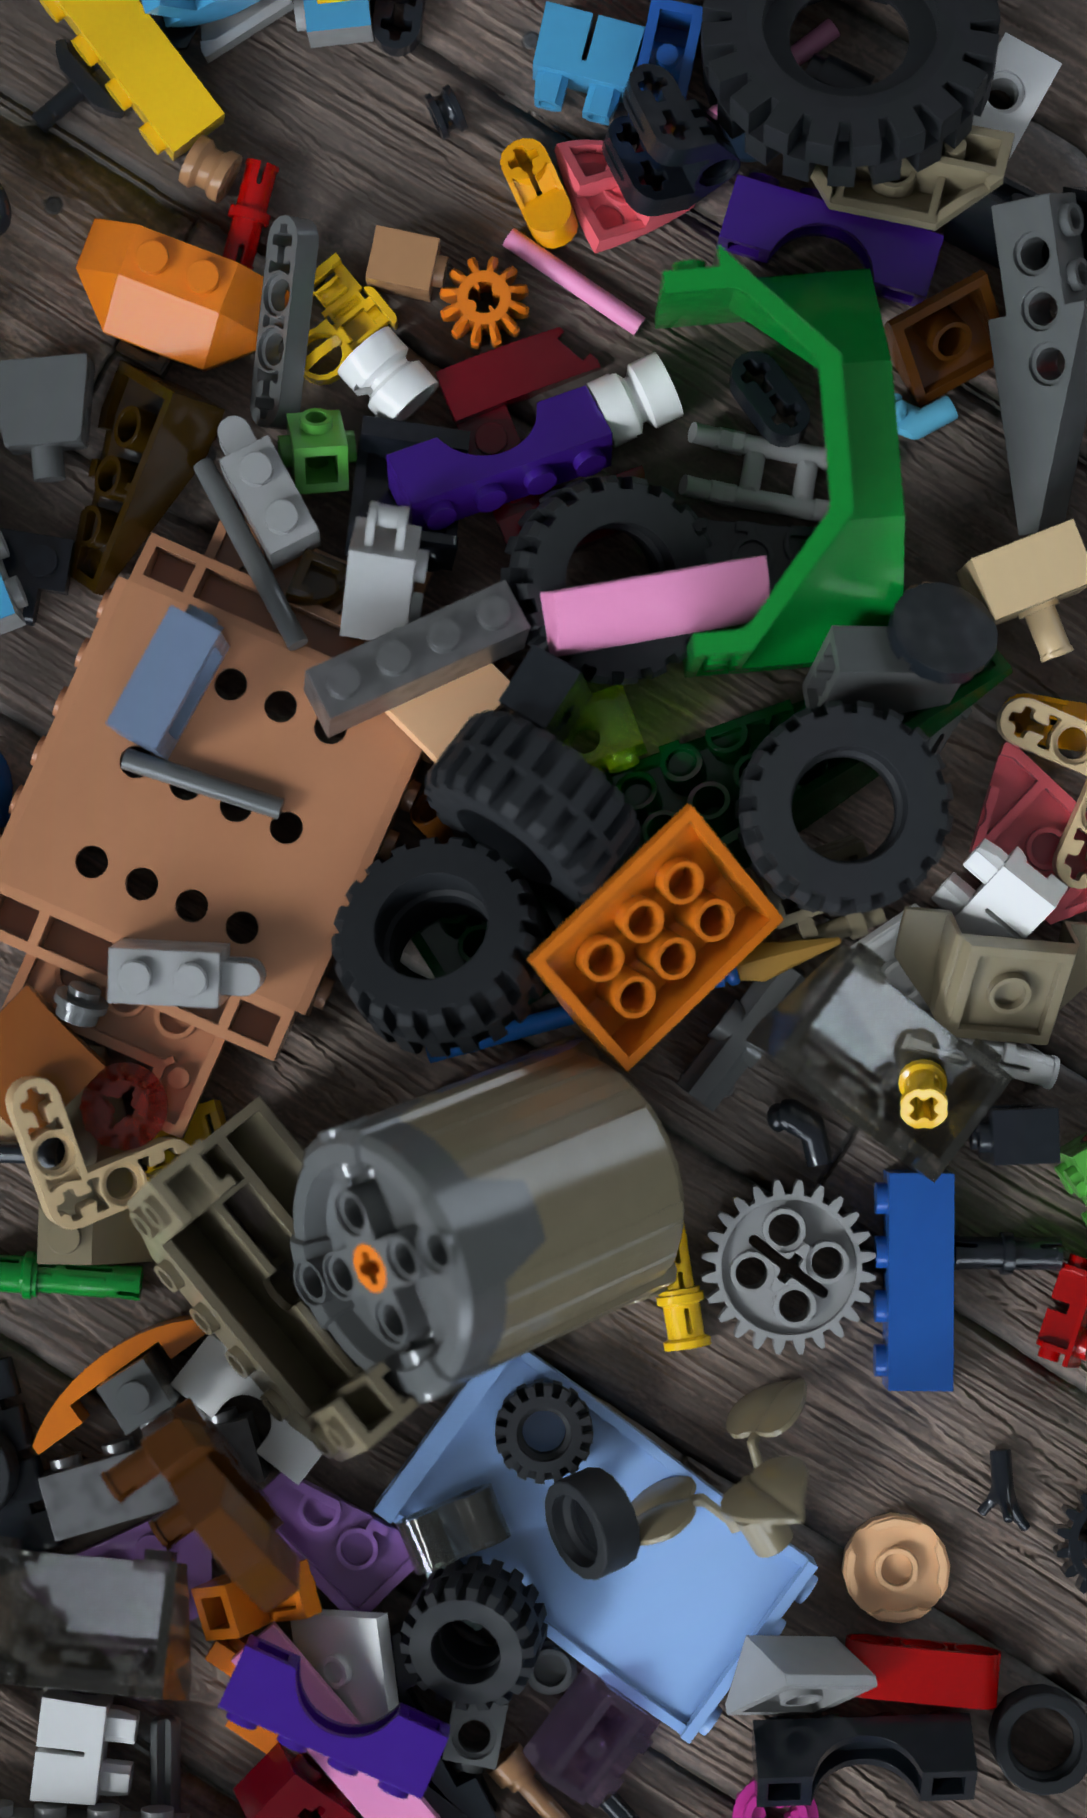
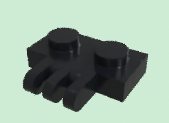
M0 528L10 553V557L2 559L9 578L15 575L18 577L25 592L28 606L24 607L22 614L26 625L35 626L41 591L68 595L75 541Z

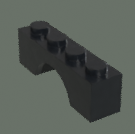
M936 1710L928 1714L899 1715L894 1712H882L874 1716L861 1717L827 1714L820 1718L791 1719L787 1716H773L766 1720H753L752 1758L757 1807L811 1805L817 1789L828 1776L842 1768L853 1765H874L890 1770L907 1782L919 1801L974 1800L978 1767L970 1713H952L947 1710Z

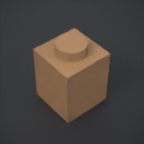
M376 225L365 276L367 286H371L379 292L431 302L433 288L444 287L449 257L441 255L440 238Z

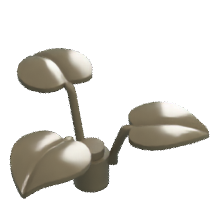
M802 1378L795 1380L786 1379L761 1386L743 1396L730 1410L726 1420V1429L730 1436L735 1439L748 1437L747 1446L754 1471L750 1476H744L741 1482L726 1491L721 1499L720 1506L705 1494H695L696 1483L688 1476L671 1477L654 1483L643 1490L631 1502L639 1524L640 1546L660 1543L678 1535L692 1521L696 1513V1507H704L727 1525L731 1533L741 1531L758 1557L767 1558L774 1556L790 1544L793 1538V1531L788 1524H803L805 1521L804 1499L808 1484V1469L804 1461L797 1456H781L763 1462L759 1450V1442L761 1437L770 1438L783 1434L798 1419L807 1397V1385Z

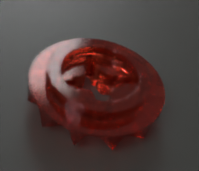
M121 1062L106 1066L84 1088L79 1109L85 1123V1130L91 1133L102 1146L125 1151L143 1146L156 1137L167 1117L168 1099L162 1083L150 1070L138 1064ZM132 1086L136 1087L132 1093L131 1106L138 1110L137 1113L142 1115L144 1119L138 1116L127 1115L117 1122L115 1126L111 1125L115 1119L113 1117L115 1108L109 1104V1100L105 1099L103 1095L120 1098L130 1091Z

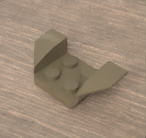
M905 906L897 935L894 956L930 1008L945 1037L1048 1045L1059 1011L1087 986V923L1063 921L1058 942L961 933L951 910Z

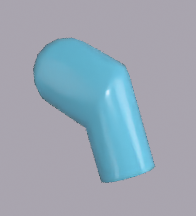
M895 393L898 435L911 440L921 439L958 419L956 408L947 395L923 408H919L902 400L901 394Z

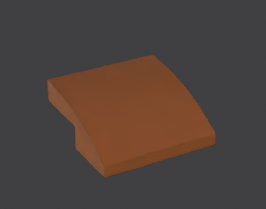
M28 983L0 1010V1117L12 1129L13 1126L6 1109L5 1098L7 1090L14 1081L29 1075L46 1079L55 1085L63 1105L66 1107L106 1066V1062L66 1025V1021L60 1019L55 1014V1008ZM31 1088L26 1090L28 1099L20 1104L21 1109H27L34 1113L39 1125L38 1128H29V1135L49 1124L42 1120L38 1109V1104L45 1100V1094H39Z

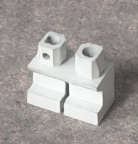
M984 838L962 864L982 884L974 890L953 872L940 885L931 899L940 909L952 911L961 933L1026 939L1056 908L1069 886L1052 873L1045 878L1026 862V855L1018 846L1008 855L1001 848Z
M50 1685L41 1700L36 1746L39 1747L35 1751L30 1801L95 1805L100 1795H128L132 1787L134 1761L107 1758L108 1741L135 1744L139 1730L140 1711L122 1705H114L113 1694H98L94 1696L71 1692L72 1688Z

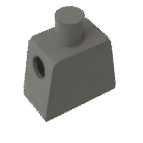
M87 353L0 360V430L5 447L13 455L31 454L34 482L50 483L65 480L63 451L88 448L95 366Z

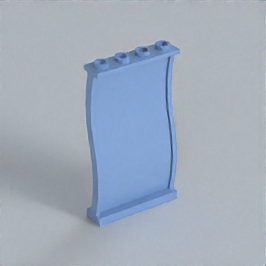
M532 1351L465 1381V1385L457 1390L378 1498L373 1511L390 1524L392 1522L448 1560L460 1558L462 1563L466 1564L470 1556H482L484 1564L490 1565L493 1558L504 1562L502 1569L509 1573L516 1568L524 1574L522 1583L525 1586L533 1584L539 1592L535 1603H544L547 1615L543 1623L548 1624L547 1637L620 1693L678 1732L680 1737L688 1744L691 1743L698 1732L705 1736L713 1728L722 1713V1708L718 1704L731 1687L746 1635L780 1636L786 1625V1621L782 1618L793 1601H796L798 1604L803 1603L818 1581V1577L814 1575L818 1569L814 1558L791 1543L774 1556L767 1558L758 1557L741 1531L731 1533L727 1525L704 1507H696V1513L692 1521L678 1535L660 1543L640 1546L636 1559L617 1571L597 1580L583 1579L572 1571L559 1555L549 1533L545 1516V1498L548 1488L554 1484V1480H544V1484L535 1483V1479L529 1477L524 1480L517 1476V1472L513 1468L510 1470L503 1463L501 1453H498L495 1436L496 1417L503 1405L504 1399L508 1394L512 1395L518 1386L524 1383L527 1386L533 1384L534 1380L544 1379V1382L552 1383L555 1380L562 1382V1386L568 1389L570 1387L578 1393L579 1398L585 1401L589 1408L593 1427V1444H591L589 1449L590 1454L586 1461L580 1463L578 1471L587 1467L603 1469L621 1485L630 1502L652 1484L677 1476L691 1477L696 1483L695 1494H705L719 1506L723 1494L592 1394ZM550 1411L533 1413L527 1418L522 1429L526 1443L531 1448L544 1452L558 1447L562 1443L566 1432L562 1419ZM568 1473V1474L564 1475L563 1478H564V1477H567V1476H569V1475H571V1474Z

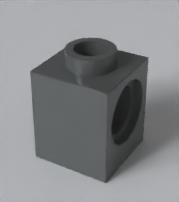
M453 1701L448 1722L451 1725L450 1734L443 1750L442 1760L452 1761L453 1768L466 1773L480 1774L484 1772V1768L496 1770L508 1703L500 1707L493 1701L490 1710L478 1711L476 1704H470L467 1711L455 1709L456 1702ZM478 1720L489 1728L490 1733L482 1741L471 1742L462 1736L460 1732L461 1726L468 1721Z

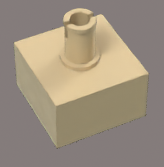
M1074 519L974 557L957 572L962 589H965L982 601L994 617L996 626L1017 617L1020 620L1026 619L1040 654L1041 663L1074 650L1073 646L1070 645L1055 607L1060 604V600L1078 594L1087 588V551Z

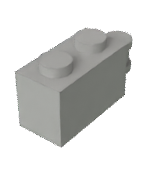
M229 416L223 419L217 431L220 446L225 457L219 459L222 475L272 569L274 570L302 556L306 549L313 550L321 546L319 529L269 436L266 435L257 440L249 424L242 417Z
M371 501L368 518L356 516L348 554L340 636L371 641L421 618L424 593L414 592L415 582L425 584L430 551L419 549L422 527L408 524L410 507H398Z
M121 938L110 946L108 951L107 1003L219 1008L229 996H249L253 994L264 983L266 969L258 959L230 956L231 943Z

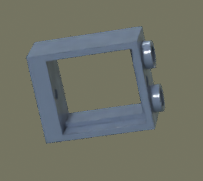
M191 604L188 605L185 612L171 605L105 724L120 736L168 761L230 648V645L221 633L224 628L217 624L219 620Z

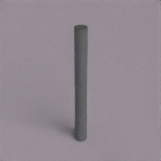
M205 458L200 460L193 466V469L289 651L303 647L308 643V638L213 459Z

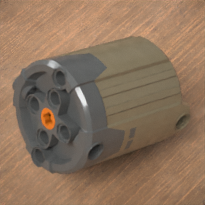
M572 1035L529 1051V1054L391 1108L318 1133L319 1137L305 1150L303 1166L299 1174L294 1198V1234L290 1239L295 1265L293 1277L296 1289L302 1300L310 1306L321 1329L329 1330L343 1350L361 1368L366 1370L383 1361L389 1368V1371L382 1376V1379L396 1395L406 1398L412 1396L413 1399H416L417 1403L430 1401L456 1391L465 1385V1381L624 1306L659 1295L668 1289L667 1286L676 1281L677 1268L674 1260L684 1226V1193L674 1150L659 1118L644 1096L620 1072L599 1059L595 1045L585 1037L575 1038Z

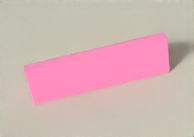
M766 555L747 556L540 592L549 653L555 657H562L750 623L769 597L768 565Z

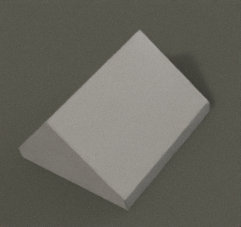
M746 1635L725 1703L727 1715H818L877 1687L876 1675L836 1637Z

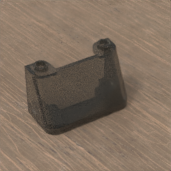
M858 942L854 949L842 945L755 1025L745 1041L889 1155L935 1183L1013 1077L998 1065L1003 1057L996 1050L978 1038L971 1045L957 1038L886 981L887 976L880 970L885 961L874 951ZM914 1060H932L939 1064L946 1072L947 1088L945 1095L948 1099V1115L943 1123L935 1128L916 1129L906 1124L901 1118L900 1098L902 1094L899 1089L898 1078L903 1067Z
M0 1536V1684L115 1694L158 1700L190 1701L192 1658L188 1564L177 1562L178 1552L145 1549L144 1560L57 1554L22 1550L23 1539Z

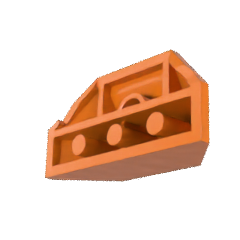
M94 218L75 268L104 334L203 372L238 360L256 351L263 276L236 261L139 224ZM288 290L285 293V307L290 296V291Z

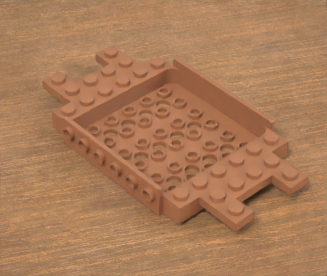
M239 508L244 520L246 521L241 509ZM219 521L204 555L151 532L129 579L118 576L113 589L109 588L105 592L97 610L96 618L99 620L91 638L87 637L78 651L74 664L77 669L69 687L65 686L56 700L52 715L55 716L47 736L43 735L34 749L30 761L33 767L25 785L21 784L12 798L8 814L11 816L3 834H0V941L26 952L2 1008L27 983L55 1009L57 1003L54 1001L56 989L60 986H69L71 981H83L95 985L101 990V996L108 1000L109 947L121 938L231 943L230 956L252 957L258 959L264 965L266 979L253 994L249 996H229L219 1008L109 1003L106 1015L99 1017L98 1023L94 1027H81L68 1022L66 1024L76 1034L154 1067L132 1118L180 1139H184L227 1041L272 1061H277L298 1012L310 1016L314 1007L320 1010L324 1009L335 985V980L327 976L335 960L332 955L331 939L335 933H339L334 925L337 911L340 906L348 907L350 902L345 894L354 881L357 880L362 883L368 876L365 871L366 868L377 859L387 861L391 858V850L395 849L401 834L393 830L394 824L401 810L410 812L414 800L419 795L422 783L414 779L422 761L430 764L433 762L385 712L347 729L346 735L338 743L326 744L317 738L315 724L318 717L304 692L305 670L370 640L340 636L344 600L343 592L337 598L323 604L305 606L289 603L308 638L306 645L297 650L289 651L221 521ZM246 521V523H247V525H248V527H249V529H250L252 535L254 536V534H253V532H252V530H251V528H250L248 522ZM254 536L284 595H286V591L302 556L273 570ZM317 548L311 550L344 564L348 563ZM434 572L426 573L425 584L415 582L414 592L425 594ZM191 604L219 620L217 624L224 628L221 633L230 645V648L168 761L284 798L285 801L281 813H294L302 821V834L295 842L283 844L274 839L271 833V824L274 819L272 817L252 811L245 820L232 822L222 814V801L201 794L190 800H182L174 795L170 784L145 776L132 778L127 776L123 769H121L122 756L127 748L140 746L120 736L105 723L171 605L185 612L188 605ZM228 669L242 672L247 680L245 693L236 700H225L216 692L215 683L217 677ZM277 691H286L292 694L297 702L295 715L285 722L273 721L267 716L265 711L268 697ZM150 752V754H151L152 756L161 758V757H159V756H157V755H155V754H153V753ZM90 846L100 847L108 857L107 869L96 878L83 876L77 868L79 853ZM139 868L152 870L158 879L156 893L146 900L133 898L127 890L129 875ZM189 890L202 892L208 901L206 915L196 922L183 920L177 912L179 897ZM238 912H248L258 922L256 937L246 944L235 943L227 934L228 920Z

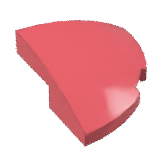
M572 140L556 144L554 151L564 186L579 224L594 254L641 237L695 207L694 204L686 210L659 216L639 214L631 209L626 202L603 156L602 140ZM644 178L641 181V185H646Z

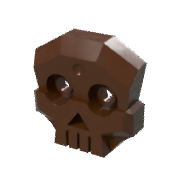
M191 1398L186 1399L142 1427L143 1438L140 1440L141 1447L108 1471L100 1474L106 1487L120 1504L159 1474H162L178 1502L157 1518L151 1519L148 1522L156 1538L169 1551L176 1543L195 1531L232 1580L265 1613L274 1610L300 1590V1557L276 1531L284 1524L283 1520L270 1499L248 1473L231 1442Z

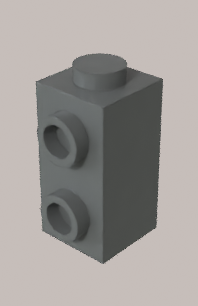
M157 1345L122 1367L96 1388L125 1435L138 1427L142 1430V1427L177 1406L175 1402L182 1395L171 1386L176 1375Z

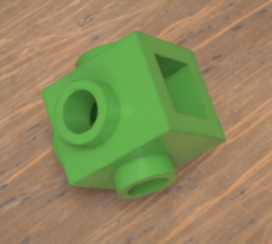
M311 408L303 412L286 413L287 435H278V454L286 468L290 467L292 481L299 494L349 491V463L356 462V441L354 430L344 429L340 409L325 410L322 408Z

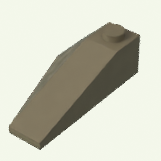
M88 1045L106 1062V1066L65 1107L86 1167L137 1146L136 1142H134L130 1126H125L127 1120L124 1110L125 1104L108 1048L104 1045ZM55 1119L52 1122H50L46 1127L56 1126ZM125 1167L116 1168L107 1178V1191L112 1197L116 1198L126 1195L132 1188L133 1176L130 1170ZM92 1179L87 1181V1184L93 1190ZM67 1190L63 1193L64 1202L57 1206V1209L73 1216L76 1214L74 1205L77 1202L91 1198L97 1201L98 1207L102 1205V1201L97 1197L94 1190L83 1196H76ZM39 1201L37 1264L104 1265L153 1262L154 1259L151 1257L139 1230L130 1218L131 1212L129 1208L83 1228L69 1230L61 1228L50 1221L43 1212Z

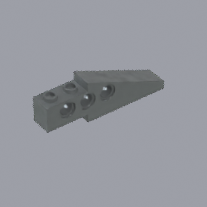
M1047 193L991 206L1007 316L989 319L988 325L1019 536L1038 533L1065 522L1087 419V260L1084 258L1081 238L1084 218L1082 210L1076 202L1075 193ZM1045 242L1050 250L1047 264L1044 263L1042 258V248ZM1052 297L1057 303L1055 319L1052 318L1049 310ZM1060 352L1065 359L1063 374L1057 366V358Z

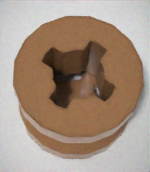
M201 135L187 154L181 167L178 181L188 188L197 186L203 189L209 200L220 203L231 189L239 173L242 155L233 150L223 152L216 148L213 139L206 135Z

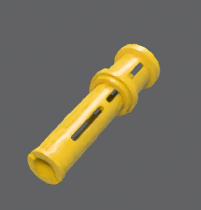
M684 1224L681 1241L674 1260L677 1268L676 1281L667 1286L668 1289L656 1297L657 1306L663 1307L668 1337V1340L663 1342L665 1352L694 1349L712 1344L711 1336L704 1332L700 1301L704 1299V1292L700 1290V1285H694L688 1239Z

